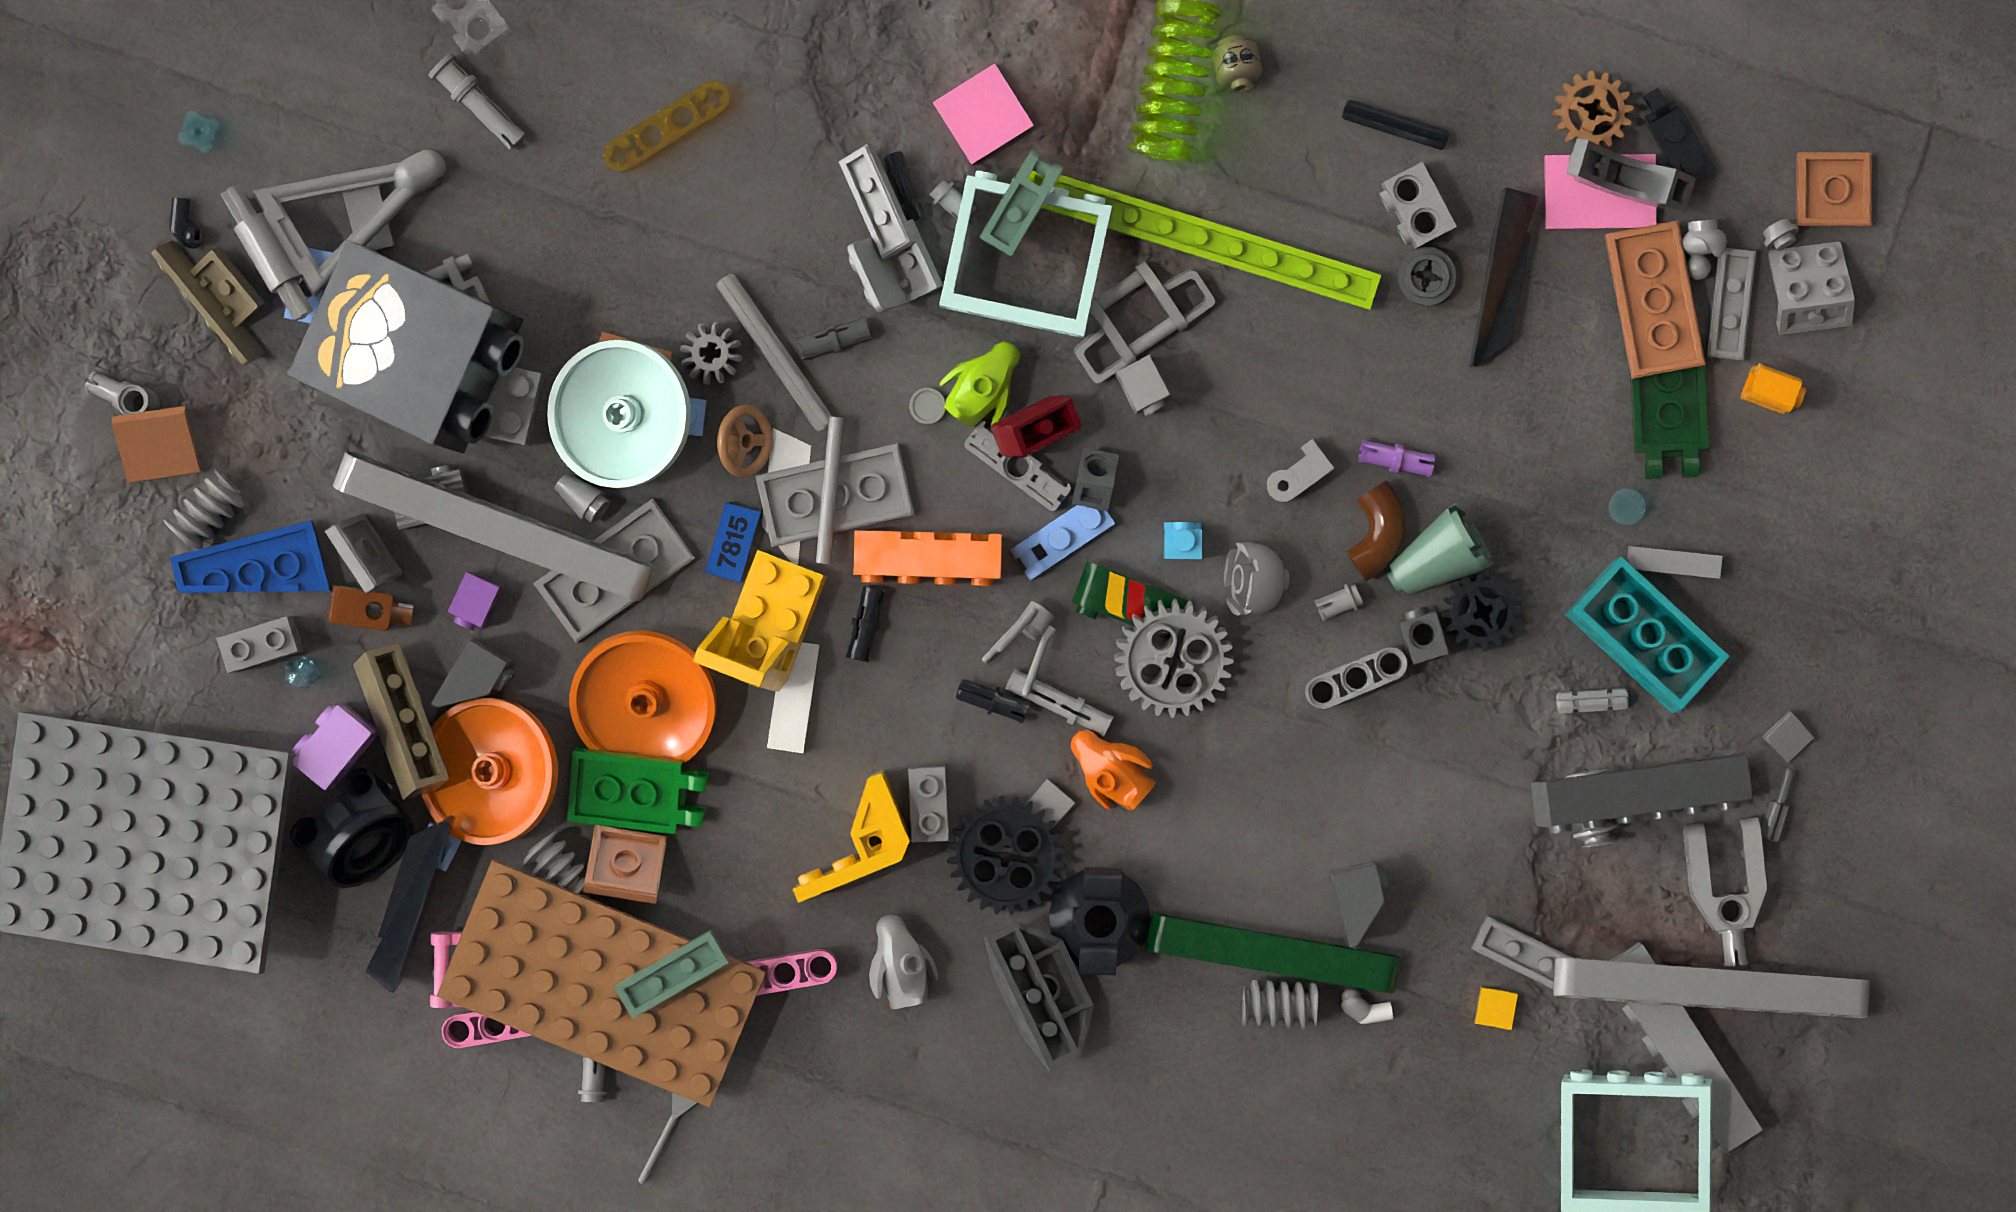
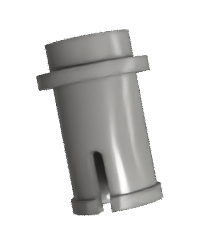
M943 179L929 195L934 199L932 202L934 205L939 203L957 220L962 195L952 187L954 184L952 181L948 183ZM972 205L971 214L977 208L976 206Z
M1347 583L1344 584V589L1314 600L1323 622L1352 608L1354 611H1357V606L1363 604L1356 585L1348 586Z
M583 1057L582 1090H578V1094H582V1102H603V1096L607 1095V1091H604L605 1065L595 1061L593 1073L594 1060Z

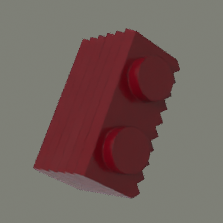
M1050 395L992 424L991 430L1002 456L1027 457L1028 454H1033L1034 451H1039L1040 448L1051 445V442H1057V439H1063V436H1069V433L1080 430L1082 425L1069 395Z

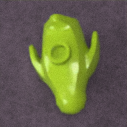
M1003 340L995 344L984 355L968 359L953 367L939 384L942 387L951 380L958 378L943 407L969 428H973L994 408L996 410L991 425L1000 421L1009 405L1011 378L1020 360L1021 354L1018 347L1010 341Z

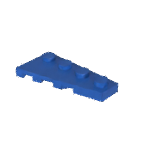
M313 520L169 557L179 593L332 591Z

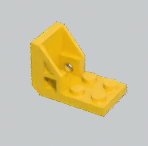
M757 550L732 618L724 616L697 648L693 662L759 688L779 692L789 678L827 576Z
M884 770L869 776L850 833L860 859L856 860L854 854L833 862V870L822 874L820 868L799 876V884H796L793 888L798 903L902 861L911 836ZM878 836L882 843L872 847L869 843V838Z

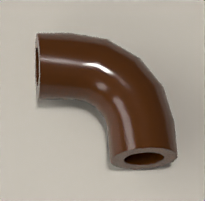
M1387 480L1356 500L1367 516L1369 530L1366 537L1347 550L1346 553L1366 582L1382 572L1397 557L1405 538V514L1396 493Z

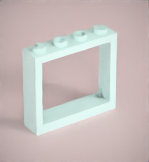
M976 171L975 177L967 175L939 307L1083 338L1112 206L1105 205L1106 199L1095 195L1084 194L1083 200L1069 197V190L1058 187L1051 189L1043 203L1049 206L1098 216L1076 319L954 293L975 191L979 190L1004 196L1011 185L997 182L998 175L988 172Z
M1582 1069V1072L1570 1071V1074H1564L1561 1082V1212H1711L1712 1079H1704V1075H1693V1073H1684L1682 1078H1668L1666 1073L1655 1071L1646 1072L1644 1077L1630 1076L1629 1072L1621 1070L1609 1071L1607 1076L1593 1075L1591 1070ZM1574 1094L1699 1097V1194L1574 1189Z

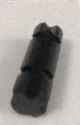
M898 151L885 156L884 160L888 172H892L890 177L900 205L903 204L904 208L902 211L906 220L913 219L916 222L923 219L924 212L921 203H917L918 195L910 172L905 168L907 163L903 153Z

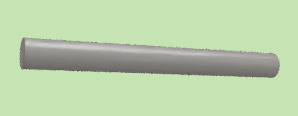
M829 417L816 563L830 564L844 422V418Z

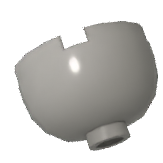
M1237 542L1238 549H1230L1225 563L1224 587L1231 585L1233 597L1226 598L1227 604L1231 612L1237 616L1263 614L1273 609L1282 598L1284 590L1288 589L1290 582L1289 572L1284 568L1283 562L1276 551L1259 543Z

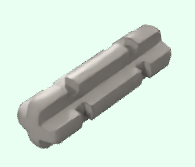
M1613 688L1612 692H1607V689L1577 691V695H1572V691L1559 692L1556 695V708L1558 713L1561 714L1573 713V709H1578V712L1608 711V707H1612L1613 710H1624L1628 708L1629 704L1628 692L1625 688Z

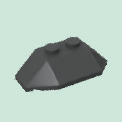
M1018 921L985 937L990 969L1022 1038L1046 1069L1050 1071L1082 1055L1094 1004L1063 940Z

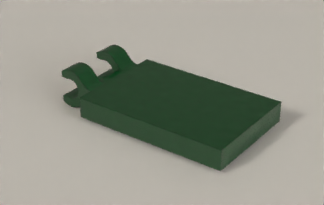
M1701 339L1704 354V340ZM1705 365L1635 379L1631 378L1630 373L1634 453H1645V479H1660V477H1663L1662 458L1682 457V478L1697 477V475H1700L1698 451L1709 449Z

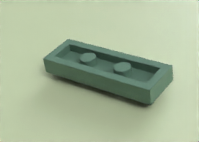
M710 929L615 984L614 989L633 1019L729 963V960Z

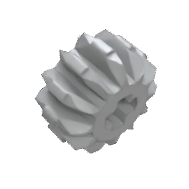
M716 322L711 326V334L707 333L704 324L698 325V331L701 334L700 338H697L691 332L686 334V337L694 343L693 347L687 345L680 346L681 352L692 354V357L681 361L682 366L689 367L696 364L689 374L693 379L697 378L702 370H704L703 383L706 385L710 384L712 373H715L716 379L720 384L724 383L725 378L721 372L724 368L731 375H735L737 370L728 363L730 360L741 362L743 358L739 354H731L730 350L741 346L739 340L726 343L732 336L733 331L727 328L719 337L720 325ZM710 344H717L718 346L715 349L717 351L721 350L720 358H714L710 364L706 363L707 358L705 356L702 357V350L709 349Z

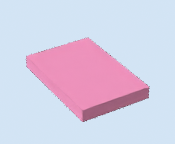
M1620 154L1656 165V154ZM1570 155L1544 156L1545 230L1634 229L1656 224V207L1615 196L1575 181V177L1566 174Z

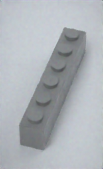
M1639 942L1610 960L1613 962L1655 964L1644 945ZM1625 1002L1627 1005L1621 1008L1633 1027L1639 1023L1646 1034L1641 1039L1652 1057L1660 1055L1666 1065L1661 1071L1666 1073L1668 1078H1682L1684 1073H1693V1075H1704V1079H1712L1713 1150L1719 1147L1721 1151L1727 1154L1763 1130L1683 1006ZM1686 1097L1681 1100L1693 1119L1699 1116V1097Z

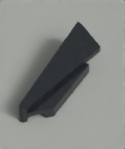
M1504 188L1501 191L1469 367L1478 366L1512 342L1531 233H1528L1527 230L1538 201V196L1511 188Z
M450 815L428 828H422L412 833L408 839L378 937L382 938L366 969V973L389 992L395 993L402 982L452 831L455 816Z

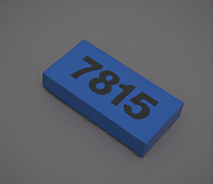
M725 502L705 573L741 583L761 512Z

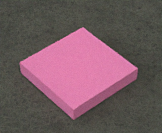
M995 63L933 102L971 165L1034 127Z

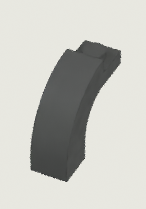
M1580 138L1576 140L1566 173L1575 177V181L1597 190L1680 213H1686L1696 178L1678 169L1632 159L1610 151L1589 140Z

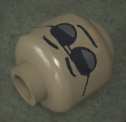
M1234 35L1220 40L1218 47L1214 49L1211 55L1219 85L1225 88H1232V91L1235 93L1252 89L1254 87L1253 83L1260 79L1263 74L1258 47L1255 42L1247 40L1246 36Z

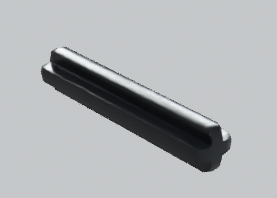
M1348 100L1345 103L1342 113L1344 120L1439 150L1445 148L1449 137L1447 130L1352 100Z

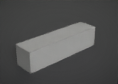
M1628 546L1627 562L1638 571L1720 579L1723 556Z

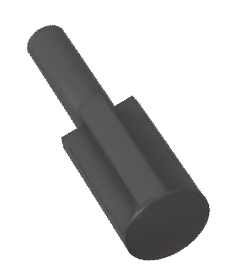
M1785 769L1775 802L1769 801L1761 827V836L1765 841L1780 843L1791 808L1786 806L1796 774L1795 770Z

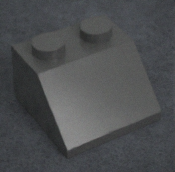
M478 639L469 640L431 704L436 707H442L494 694L497 691H505L515 675V671L511 670L514 661Z
M1371 861L1328 871L1344 940L1350 948L1359 944L1385 902L1383 892L1389 891L1384 870L1377 868Z

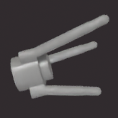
M1033 601L1029 603L1015 624L982 658L984 663L989 662L995 654L1002 652L1020 632L1033 640L1038 635L1042 636L1025 681L1026 683L1022 691L1023 697H1028L1048 642L1056 632L1050 626L1055 617L1047 609Z

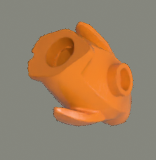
M1090 730L1078 731L1072 737L1070 747L1085 775L1086 784L1091 795L1105 809L1110 810L1113 808L1109 800L1111 799L1125 809L1132 811L1156 784V781L1150 778L1141 767L1152 769L1153 764L1147 755L1138 748L1124 743L1108 742L1099 738Z

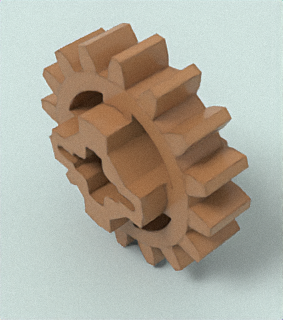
M1589 71L1584 81L1579 74L1573 76L1575 86L1572 87L1570 84L1564 83L1561 88L1566 95H1557L1554 98V101L1561 105V109L1554 110L1552 116L1561 117L1562 120L1555 129L1556 131L1566 129L1568 132L1564 139L1566 143L1573 138H1580L1598 145L1599 142H1602L1606 148L1612 146L1611 136L1619 140L1624 137L1623 132L1619 129L1620 126L1629 127L1631 125V121L1624 117L1625 114L1633 111V106L1624 105V100L1630 93L1629 91L1619 93L1617 89L1620 87L1621 81L1617 80L1611 85L1608 83V73L1606 72L1600 79H1595L1594 71ZM1593 87L1588 97L1580 98L1573 96L1583 88ZM1607 93L1613 98L1616 110L1610 108L1606 100ZM1596 103V110L1601 115H1597L1593 120H1590L1588 118L1589 112L1584 110V107ZM1569 112L1575 114L1580 124L1578 130L1572 124ZM1600 124L1612 126L1603 134L1592 135L1595 127Z

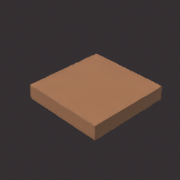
M1796 153L1797 227H1870L1872 225V153Z
M185 406L112 416L111 424L128 483L200 473L201 463Z
M595 825L583 892L656 904L668 836Z

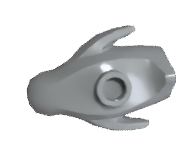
M886 914L880 918L876 926L878 946L869 972L872 992L876 999H880L883 985L891 1009H900L925 1003L929 1000L927 973L934 982L938 980V973L933 958L918 943L900 916Z

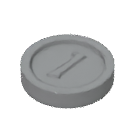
M919 389L910 399V413L919 423H936L945 413V408L943 407L945 399L936 389Z

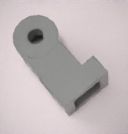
M1313 439L1300 447L1305 457L1287 470H1278L1268 478L1267 491L1274 500L1287 502L1334 469Z

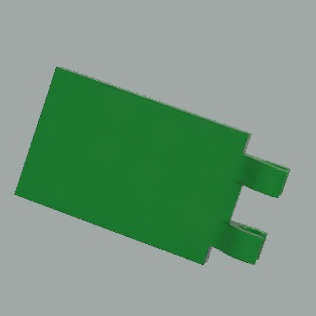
M575 747L572 751L567 821L676 834L678 824L702 827V822L705 821L706 806H685L686 789L705 792V786H708L709 771H683V760Z

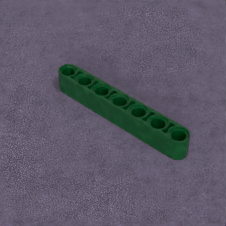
M1154 913L1151 914L1145 950L1155 953L1385 993H1395L1401 960L1400 956Z

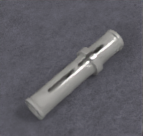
M1015 668L1005 689L1022 696L1028 675ZM1035 679L1028 697H1024L1067 718V723L1073 725L1075 722L1100 734L1102 737L1105 736L1114 717L1084 703L1085 699L1080 696L1076 699Z

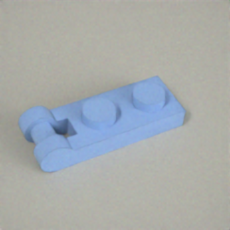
M1076 505L1013 547L1010 552L1015 559L1020 558L1027 569L1024 571L1029 580H1032L1114 525L1115 522L1105 510ZM1039 543L1048 554V556L1040 561L1031 550Z

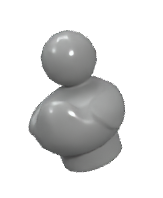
M1717 219L1688 222V232L1682 238L1684 252L1690 255V258L1686 261L1688 275L1694 280L1704 279L1710 272V262L1704 255L1714 254L1716 257H1720L1726 250L1728 239L1725 233L1718 229Z

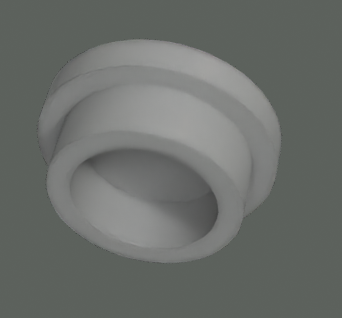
M1788 218L1777 221L1764 230L1763 235L1766 238L1764 244L1768 249L1775 247L1777 251L1783 250L1796 241L1794 235L1798 233L1799 228L1796 224H1791Z

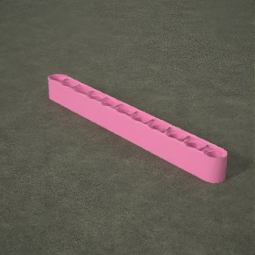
M821 948L745 961L766 970L757 995L824 984L835 976L838 969V960L833 952ZM823 956L830 961L831 971L827 975L819 976L812 971L811 961L815 957ZM788 963L794 968L795 977L792 981L782 982L776 977L775 968L778 964ZM471 1010L452 1015L444 1022L442 1027L444 1041L453 1048H464L532 1035L505 1025L504 1032L494 1033L487 1026L488 1017ZM454 1021H463L468 1025L469 1035L467 1039L459 1040L452 1035L451 1025Z

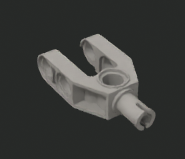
M1757 817L1739 819L1743 840V850H1740V855L1745 860L1747 886H1744V892L1741 894H1723L1715 897L1712 895L1703 823L1683 826L1689 894L1711 930L1722 934L1724 967L1748 964L1744 932L1747 931V928H1753L1767 891L1761 828ZM1729 900L1735 901L1739 907L1738 916L1731 921L1725 920L1721 913L1723 904Z

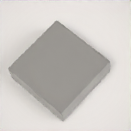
M1048 779L1027 801V803L1030 800L1033 801L1031 812L1034 814L1043 808L1046 810L1042 818L1044 823L1050 820L1056 821L1050 830L1056 826L1075 803Z

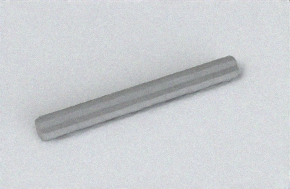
M731 273L718 281L716 287L814 429L819 432L827 428L829 417H832L830 412L736 276Z

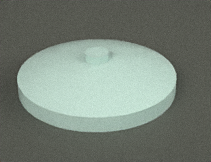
M603 341L590 345L575 354L557 375L548 401V427L552 442L561 459L581 478L605 487L624 488L638 486L663 474L681 453L689 434L691 422L689 394L678 370L657 350L634 341Z

